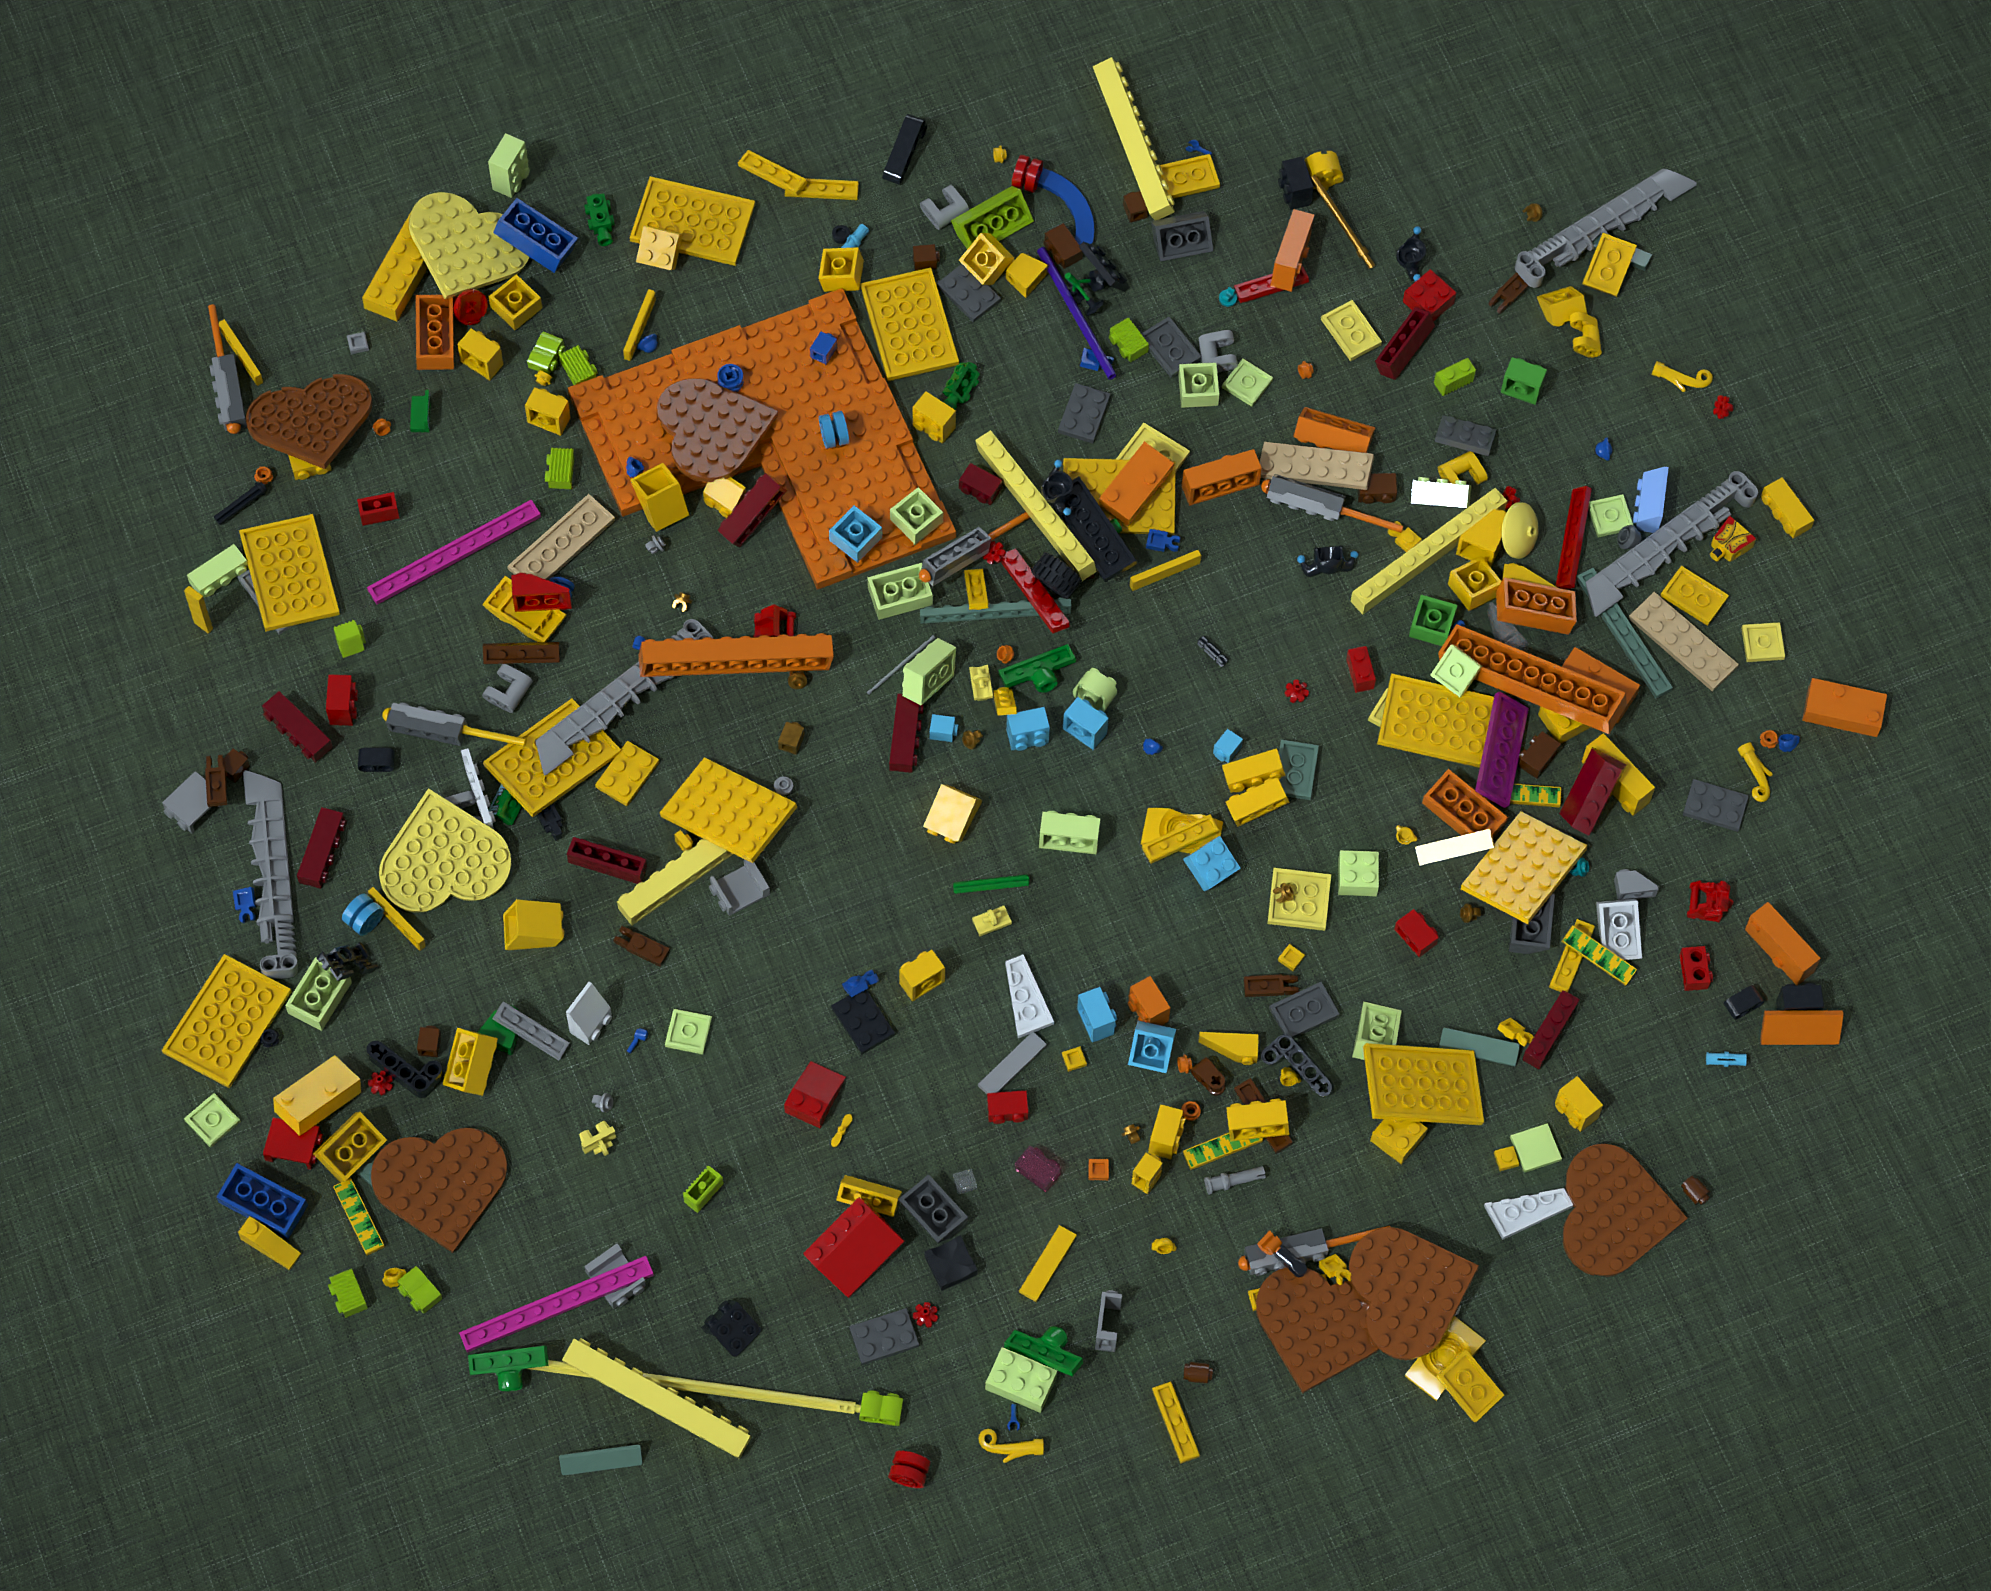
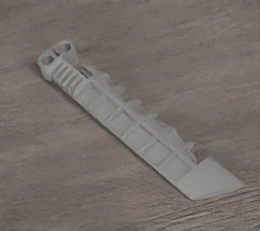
M1661 169L1557 233L1553 238H1549L1548 241L1539 244L1532 251L1520 252L1514 266L1515 271L1530 287L1537 288L1541 286L1545 275L1544 264L1553 259L1555 266L1561 267L1571 260H1577L1578 256L1585 249L1589 251L1594 249L1592 242L1599 235L1601 236L1602 233L1608 234L1607 231L1615 228L1622 231L1625 230L1624 225L1641 220V217L1650 208L1656 211L1655 203L1662 196L1672 201L1696 186L1697 183L1671 170Z
M1732 472L1729 478L1721 483V486H1717L1716 490L1710 491L1711 494H1706L1700 501H1696L1586 582V588L1594 616L1597 617L1623 598L1618 589L1630 584L1638 587L1639 583L1637 581L1654 575L1655 571L1664 561L1668 564L1671 563L1669 555L1676 547L1686 552L1685 541L1694 537L1700 541L1703 539V533L1719 528V524L1731 516L1729 508L1723 506L1732 499H1735L1743 507L1749 508L1753 506L1758 495L1756 486L1742 472Z
M695 619L687 620L683 628L677 632V635L671 636L675 640L713 638ZM637 662L535 740L543 774L547 775L573 755L568 746L583 739L589 743L590 739L588 737L607 729V726L616 715L624 716L621 709L630 699L636 704L641 703L636 694L647 689L655 692L657 690L655 685L668 679L671 680L674 676L640 677L639 662Z
M245 770L243 776L246 805H257L255 819L248 821V825H253L252 838L249 844L252 845L256 859L252 860L251 864L259 866L263 878L253 881L254 885L263 886L262 898L255 900V905L260 906L259 919H257L256 924L260 926L261 942H265V944L273 941L272 927H275L278 955L262 958L260 969L263 975L271 979L291 978L298 973L297 953L294 951L296 949L294 945L296 940L292 938L295 933L292 931L294 929L292 925L294 918L282 787L280 782ZM286 964H293L290 968L284 967ZM267 966H273L271 970L265 969Z

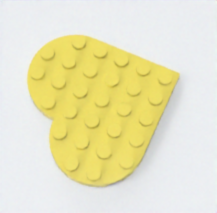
M438 192L421 198L415 204L409 218V231L444 299L460 295L467 289H478L511 278L524 269L529 256L493 233L498 220L503 214L496 212L478 214L474 206L464 198L451 193Z
M428 788L385 852L379 868L380 883L387 898L397 907L409 912H427L441 906L451 895L466 901L483 900L494 895L503 887L508 879L511 870V856L505 840L499 833Z

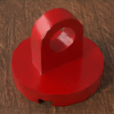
M467 289L460 295L454 296L453 299L454 315L464 325L477 324L480 321L479 319L486 314L488 307L487 298L477 289Z

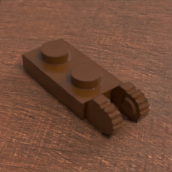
M1516 272L1497 291L1488 305L1492 307L1500 298L1503 299L1504 302L1497 309V312L1501 314L1530 286Z
M218 755L219 767L212 768L211 756H206L205 776L208 807L227 805L226 771L223 755Z
M621 926L619 932L631 938L630 942L628 943L615 936L613 941L625 948L626 951L661 967L670 948Z
M1261 975L1245 976L1243 978L1245 997L1293 995L1299 992L1298 987H1284L1283 983L1298 982V976Z

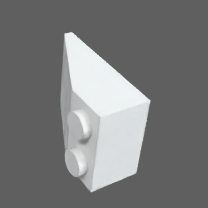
M1624 899L1596 902L1601 945L1623 960L1641 959L1638 900Z
M591 982L586 984L566 1011L570 1033L588 1045L592 1040H597L601 1033V1028L604 1025H608L612 1018L610 1006Z

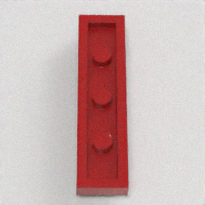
M1303 266L1301 267L1300 274L1297 275L1293 287L1309 282V277ZM1273 274L1234 285V290L1240 303L1276 293L1283 289L1271 286Z

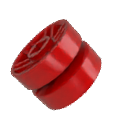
M1021 154L1014 169L1012 186L1019 189L1024 186L1026 191L1034 193L1042 173L1043 161L1035 158L1031 161L1030 157Z
M896 1451L893 1459L894 1465L891 1466L888 1475L889 1479L903 1486L923 1488L926 1481L925 1474L928 1473L931 1464L930 1460L913 1452Z

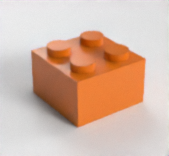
M1151 976L1130 987L1128 1006L1132 1012L1137 1013L1138 1021L1156 1025H1163L1169 1022L1170 1006Z

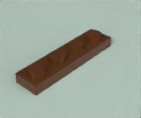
M559 642L483 644V664L560 662Z
M1251 1078L1234 1087V1091L1243 1105H1249L1254 1101L1267 1103ZM1288 1135L1265 1138L1275 1154L1293 1144Z

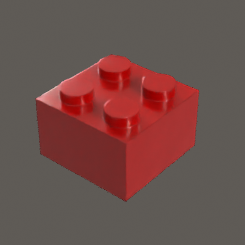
M1430 269L1404 291L1403 303L1411 310L1417 307L1430 312L1434 321L1455 303L1456 292Z
M328 675L326 712L330 725L353 726V719L357 718L355 701H358V690H356V682H353L352 675Z

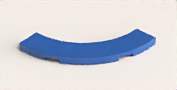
M1043 168L1038 181V187L1061 197L1066 203L1075 220V240L1079 245L1083 241L1089 244L1093 243L1094 221L1086 199L1070 181L1053 171Z

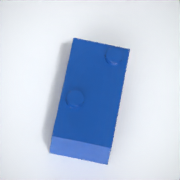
M518 198L514 200L500 217L493 232L553 273L557 271L573 251L578 239Z
M238 1163L234 1166L216 1197L220 1204L247 1218L249 1216L286 1239H289L308 1207L306 1199Z

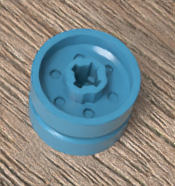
M842 411L833 412L832 421L829 414L818 416L820 431L826 449L836 447L835 439H837L840 446L849 444L848 429Z
M363 893L352 900L342 915V921L349 927H352L360 936H364L371 932L380 922L384 909L367 894Z

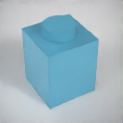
M932 714L930 739L952 742L953 735L957 736L958 731L955 717Z
M1227 729L1214 745L1213 754L1220 761L1230 763L1241 749L1243 739Z

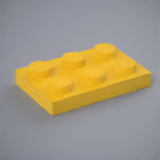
M1210 154L1159 165L1163 171V175H1161L1162 180H1165L1169 187L1167 193L1173 199L1220 188V182Z
M1602 233L1582 284L1617 297L1637 245Z
M1681 566L1664 588L1660 597L1708 626L1729 595Z
M627 741L621 748V752L616 755L599 778L595 788L623 805L628 806L659 764V759Z
M1466 1349L1462 1350L1436 1375V1378L1473 1422H1477L1504 1396Z

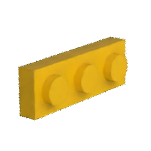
M983 569L964 570L969 610L987 609L988 599Z
M1001 687L993 690L997 715L1017 714L1012 689Z

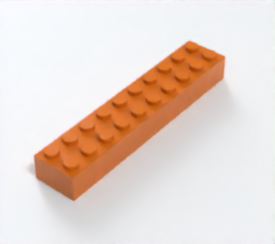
M1458 624L1455 625L1438 652L1440 661L1449 646L1454 644L1482 666L1474 678L1475 680L1607 734H1610L1627 706L1626 693Z
M819 633L815 636L799 634L790 637L788 635H779L778 637L762 635L758 638H751L750 636H742L740 638L722 637L721 639L705 637L702 640H694L693 638L675 640L670 638L664 641L648 639L641 642L639 651L640 677L795 672L800 670L823 671L830 669L833 660L832 635Z

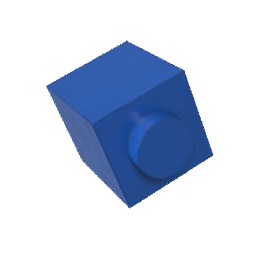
M820 331L810 347V357L827 365L837 349V339L830 333Z

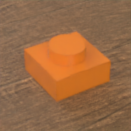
M1089 1159V1180H1108L1109 1159Z

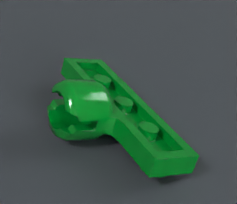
M1066 644L1000 669L998 672L1004 686L1007 688L1025 681H1032L1038 692L1048 693L1057 686V678L1053 671L1075 663L1076 658L1069 645Z
M1057 1326L1049 1327L1040 1338H1034L1014 1330L1004 1342L1005 1349L1072 1377L1083 1364L1082 1357L1062 1350L1068 1342L1067 1334Z
M547 1346L468 1355L470 1375L496 1373L499 1390L503 1392L522 1389V1371L524 1369L549 1366Z

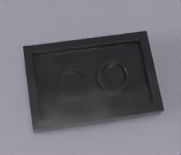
M1084 241L1078 246L1109 286L1124 292L1130 288L1126 282L1127 278L1116 270L1117 266L1111 259H1107L1105 256L1106 252L1102 247H1096L1093 243L1089 244Z
M867 990L853 997L848 995L831 1005L832 1011L861 1055L895 1036V1032Z

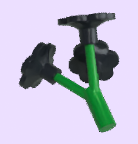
M1095 269L1090 271L1087 279L1077 280L1071 273H1066L1065 279L1072 284L1067 288L1076 304L1080 305L1081 301L1086 299V303L1089 306L1085 313L1086 316L1096 312L1104 304V300L1101 299L1095 302L1092 298H1089L1080 286V283H1088L1092 290L1097 292L1104 288L1105 279Z

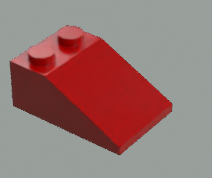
M517 573L516 575H511L515 612L572 609L569 588L532 574Z
M810 1061L784 1104L785 1113L821 1128L846 1077Z

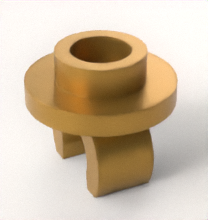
M1537 203L1530 204L1523 210V213L1527 212V221L1536 222L1542 218V208Z
M683 592L675 594L674 597L677 600L673 602L672 607L677 608L678 604L682 603V612H686L688 603L692 604L690 595Z
M803 670L796 673L790 671L788 684L791 688L801 689L805 687L807 678Z
M968 730L963 733L962 742L967 748L974 749L976 744L980 743L979 738H982L983 735L980 730L973 733Z
M1282 883L1280 888L1277 887L1273 890L1274 894L1281 892V897L1276 899L1278 903H1284L1286 900L1291 901L1293 899L1294 891L1289 884Z
M1465 904L1460 910V917L1464 923L1477 920V916H1481V909L1472 908L1471 904Z
M1132 1124L1123 1128L1124 1133L1121 1135L1122 1137L1128 1135L1131 1144L1140 1141V1137L1136 1130L1140 1129L1139 1126L1135 1127Z

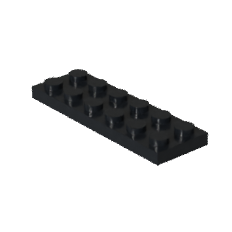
M1078 476L1072 480L1073 489L1065 503L1066 507L1071 509V514L1068 516L1060 515V517L1093 559L1097 572L1106 583L1135 566L1137 561Z

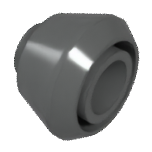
M1633 525L1624 526L1619 531L1617 542L1621 549H1632L1642 541L1640 532Z

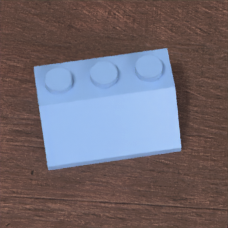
M1668 467L1644 472L1642 479H1638L1637 490H1640V494L1636 495L1635 506L1638 507V511L1634 512L1633 523H1636L1635 528L1638 531L1654 533L1659 529L1663 517Z

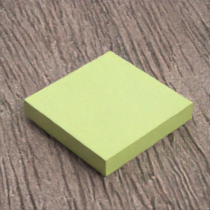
M1242 359L1222 384V388L1253 407L1271 384L1273 377L1245 359Z
M1623 494L1589 502L1588 510L1597 537L1619 533L1627 525L1634 526Z
M1451 644L1431 673V676L1458 697H1462L1482 666L1457 646Z
M674 1009L665 1047L704 1054L712 1016Z
M215 1093L184 1118L185 1122L210 1148L241 1122Z
M1548 1123L1510 1136L1524 1173L1562 1160Z

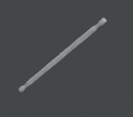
M932 635L928 641H925L920 647H918L913 653H911L906 659H904L898 666H896L891 672H889L884 678H882L877 684H875L872 689L868 690L867 694L870 695L874 689H877L890 676H892L897 670H899L904 664H906L911 658H913L919 651H921L926 645H928L930 641L935 639V636Z

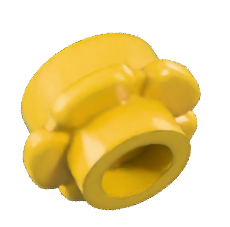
M1002 146L993 149L995 162L1003 163V160L1007 158L1006 149H1002Z
M539 370L537 375H534L537 378V383L543 386L551 384L552 377L549 374Z

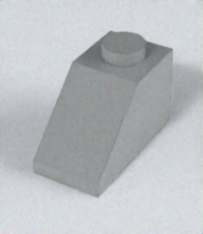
M1623 869L1616 872L1614 883L1618 900L1656 897L1658 886L1636 870Z

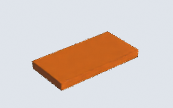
M1843 1010L1764 1011L1760 1038L1761 1045H1839Z

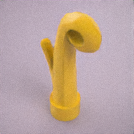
M1656 361L1651 374L1670 381L1682 392L1686 391L1683 385L1703 388L1711 384L1713 376L1708 370L1698 371L1695 379L1671 369ZM1704 375L1707 377V379L1702 380L1701 376Z
M1749 742L1740 746L1737 750L1740 756L1745 759L1759 786L1752 789L1753 798L1758 802H1765L1770 797V787L1765 774L1769 777L1773 774L1762 764L1755 754L1752 743Z
M984 1429L979 1434V1443L986 1451L997 1454H1010L1003 1459L1004 1463L1025 1455H1044L1043 1439L996 1444L997 1435L992 1429ZM986 1435L992 1436V1441L989 1444L985 1442Z

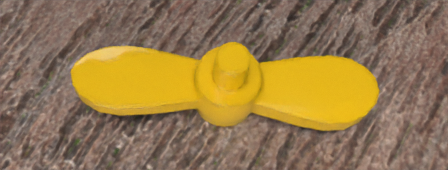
M851 1114L844 1116L841 1126L838 1127L836 1135L831 1140L832 1147H837L840 1144L842 1136L845 1135L846 1129L852 1123Z

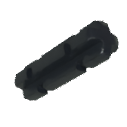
M1206 636L1198 639L1197 644L1204 648V651L1213 660H1217L1216 663L1219 666L1223 667L1228 663V658L1221 654L1222 652L1212 642L1209 643V639Z

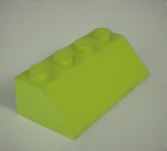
M1011 186L952 219L951 222L958 238L968 249L980 233H991L1000 241L1034 222L1021 190Z

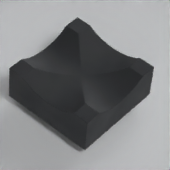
M961 1235L941 1246L924 1252V1257L941 1291L978 1275V1269L971 1259Z

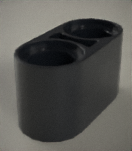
M360 748L358 751L357 769L363 772H391L394 770L395 751L391 748Z
M1751 985L1728 998L1723 1004L1733 1019L1737 1020L1760 1007L1765 1000L1756 987Z

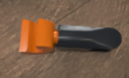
M1271 1231L1258 1242V1247L1268 1255L1276 1253L1274 1256L1296 1277L1300 1278L1305 1275L1307 1271L1306 1265L1296 1258L1284 1245L1280 1247L1282 1245L1281 1240L1278 1236L1275 1237Z

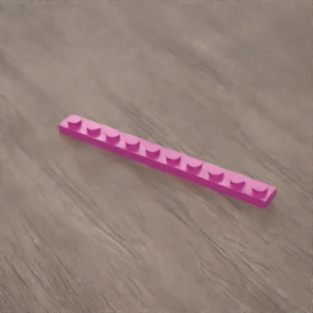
M529 500L368 586L367 590L376 605L539 519L541 514L533 501Z
M644 1256L459 1332L466 1351L470 1352L628 1287L642 1277L644 1279L652 1277L654 1274L647 1257Z

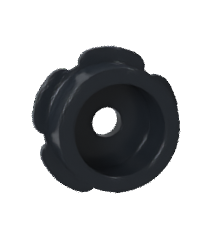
M266 1029L261 1035L260 1042L266 1048L276 1046L279 1042V1034L275 1030Z

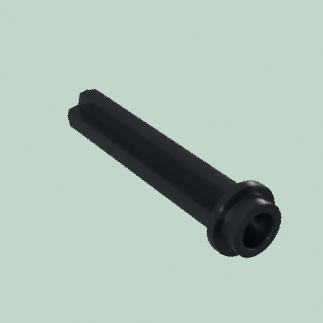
M256 482L253 488L214 516L215 521L219 525L223 524L260 495H265L267 489L264 484Z

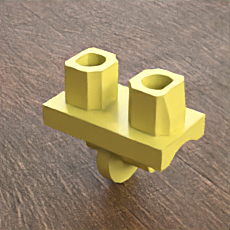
M988 665L969 667L974 700L983 701L993 698Z
M1005 906L994 910H987L986 913L972 918L979 936L1012 924Z
M605 1121L596 1125L599 1134L592 1137L589 1130L579 1134L582 1150L585 1154L593 1150L595 1155L602 1152L604 1156H607L609 1154L607 1149L613 1146L611 1140L616 1138L613 1126L609 1127Z

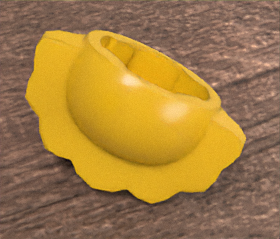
M1400 825L1396 826V838L1399 843L1407 845L1417 841L1418 838L1410 828Z
M1284 1067L1281 1070L1280 1082L1282 1085L1293 1086L1301 1082L1300 1076L1290 1067Z
M1168 1238L1156 1239L1152 1242L1151 1250L1157 1251L1160 1254H1168L1177 1249L1175 1244Z
M399 1268L386 1270L382 1280L384 1285L390 1288L399 1286L397 1281L406 1274V1270Z

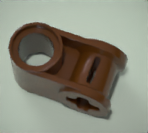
M1207 1057L1190 1069L1194 1078L1210 1094L1217 1096L1224 1092L1225 1078Z

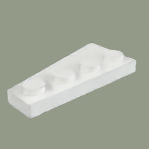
M468 748L461 750L465 770L483 823L494 830L492 823L496 821L493 812L488 811L487 807L490 806L487 795H483L482 791L485 788L482 779L478 780L479 770L477 764H473Z
M1024 955L1006 961L1005 965L1018 1038L1054 1025L1053 1018Z
M1561 1188L1540 1192L1531 1196L1525 1195L1510 1200L1504 1199L1495 1203L1488 1202L1484 1204V1207L1503 1240L1572 1208L1573 1203L1565 1189Z

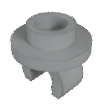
M653 535V541L645 544L647 550L651 554L656 553L659 549L663 552L665 550V542L660 536Z
M779 777L774 783V789L779 795H788L793 790V782L788 777Z
M604 1093L602 1096L594 1095L592 1103L596 1104L595 1107L600 1108L602 1112L607 1113L613 1107V1098L609 1093Z

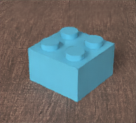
M855 505L829 530V541L857 563L882 538V527Z
M1077 697L1064 713L1063 729L1094 750L1107 734L1108 717L1103 711L1093 708L1087 700Z
M1045 707L1007 715L1006 730L1011 750L1022 751L1027 749V747H1041L1049 743L1050 727Z
M1220 836L1183 859L1203 891L1212 888L1240 869V866Z
M1100 987L1078 995L1077 1010L1092 1043L1114 1035V1028L1116 1027L1115 1020H1117L1115 1011L1113 1009L1110 1010L1108 1006L1109 998L1106 992H1102Z
M1138 1021L1128 1065L1167 1073L1176 1029Z

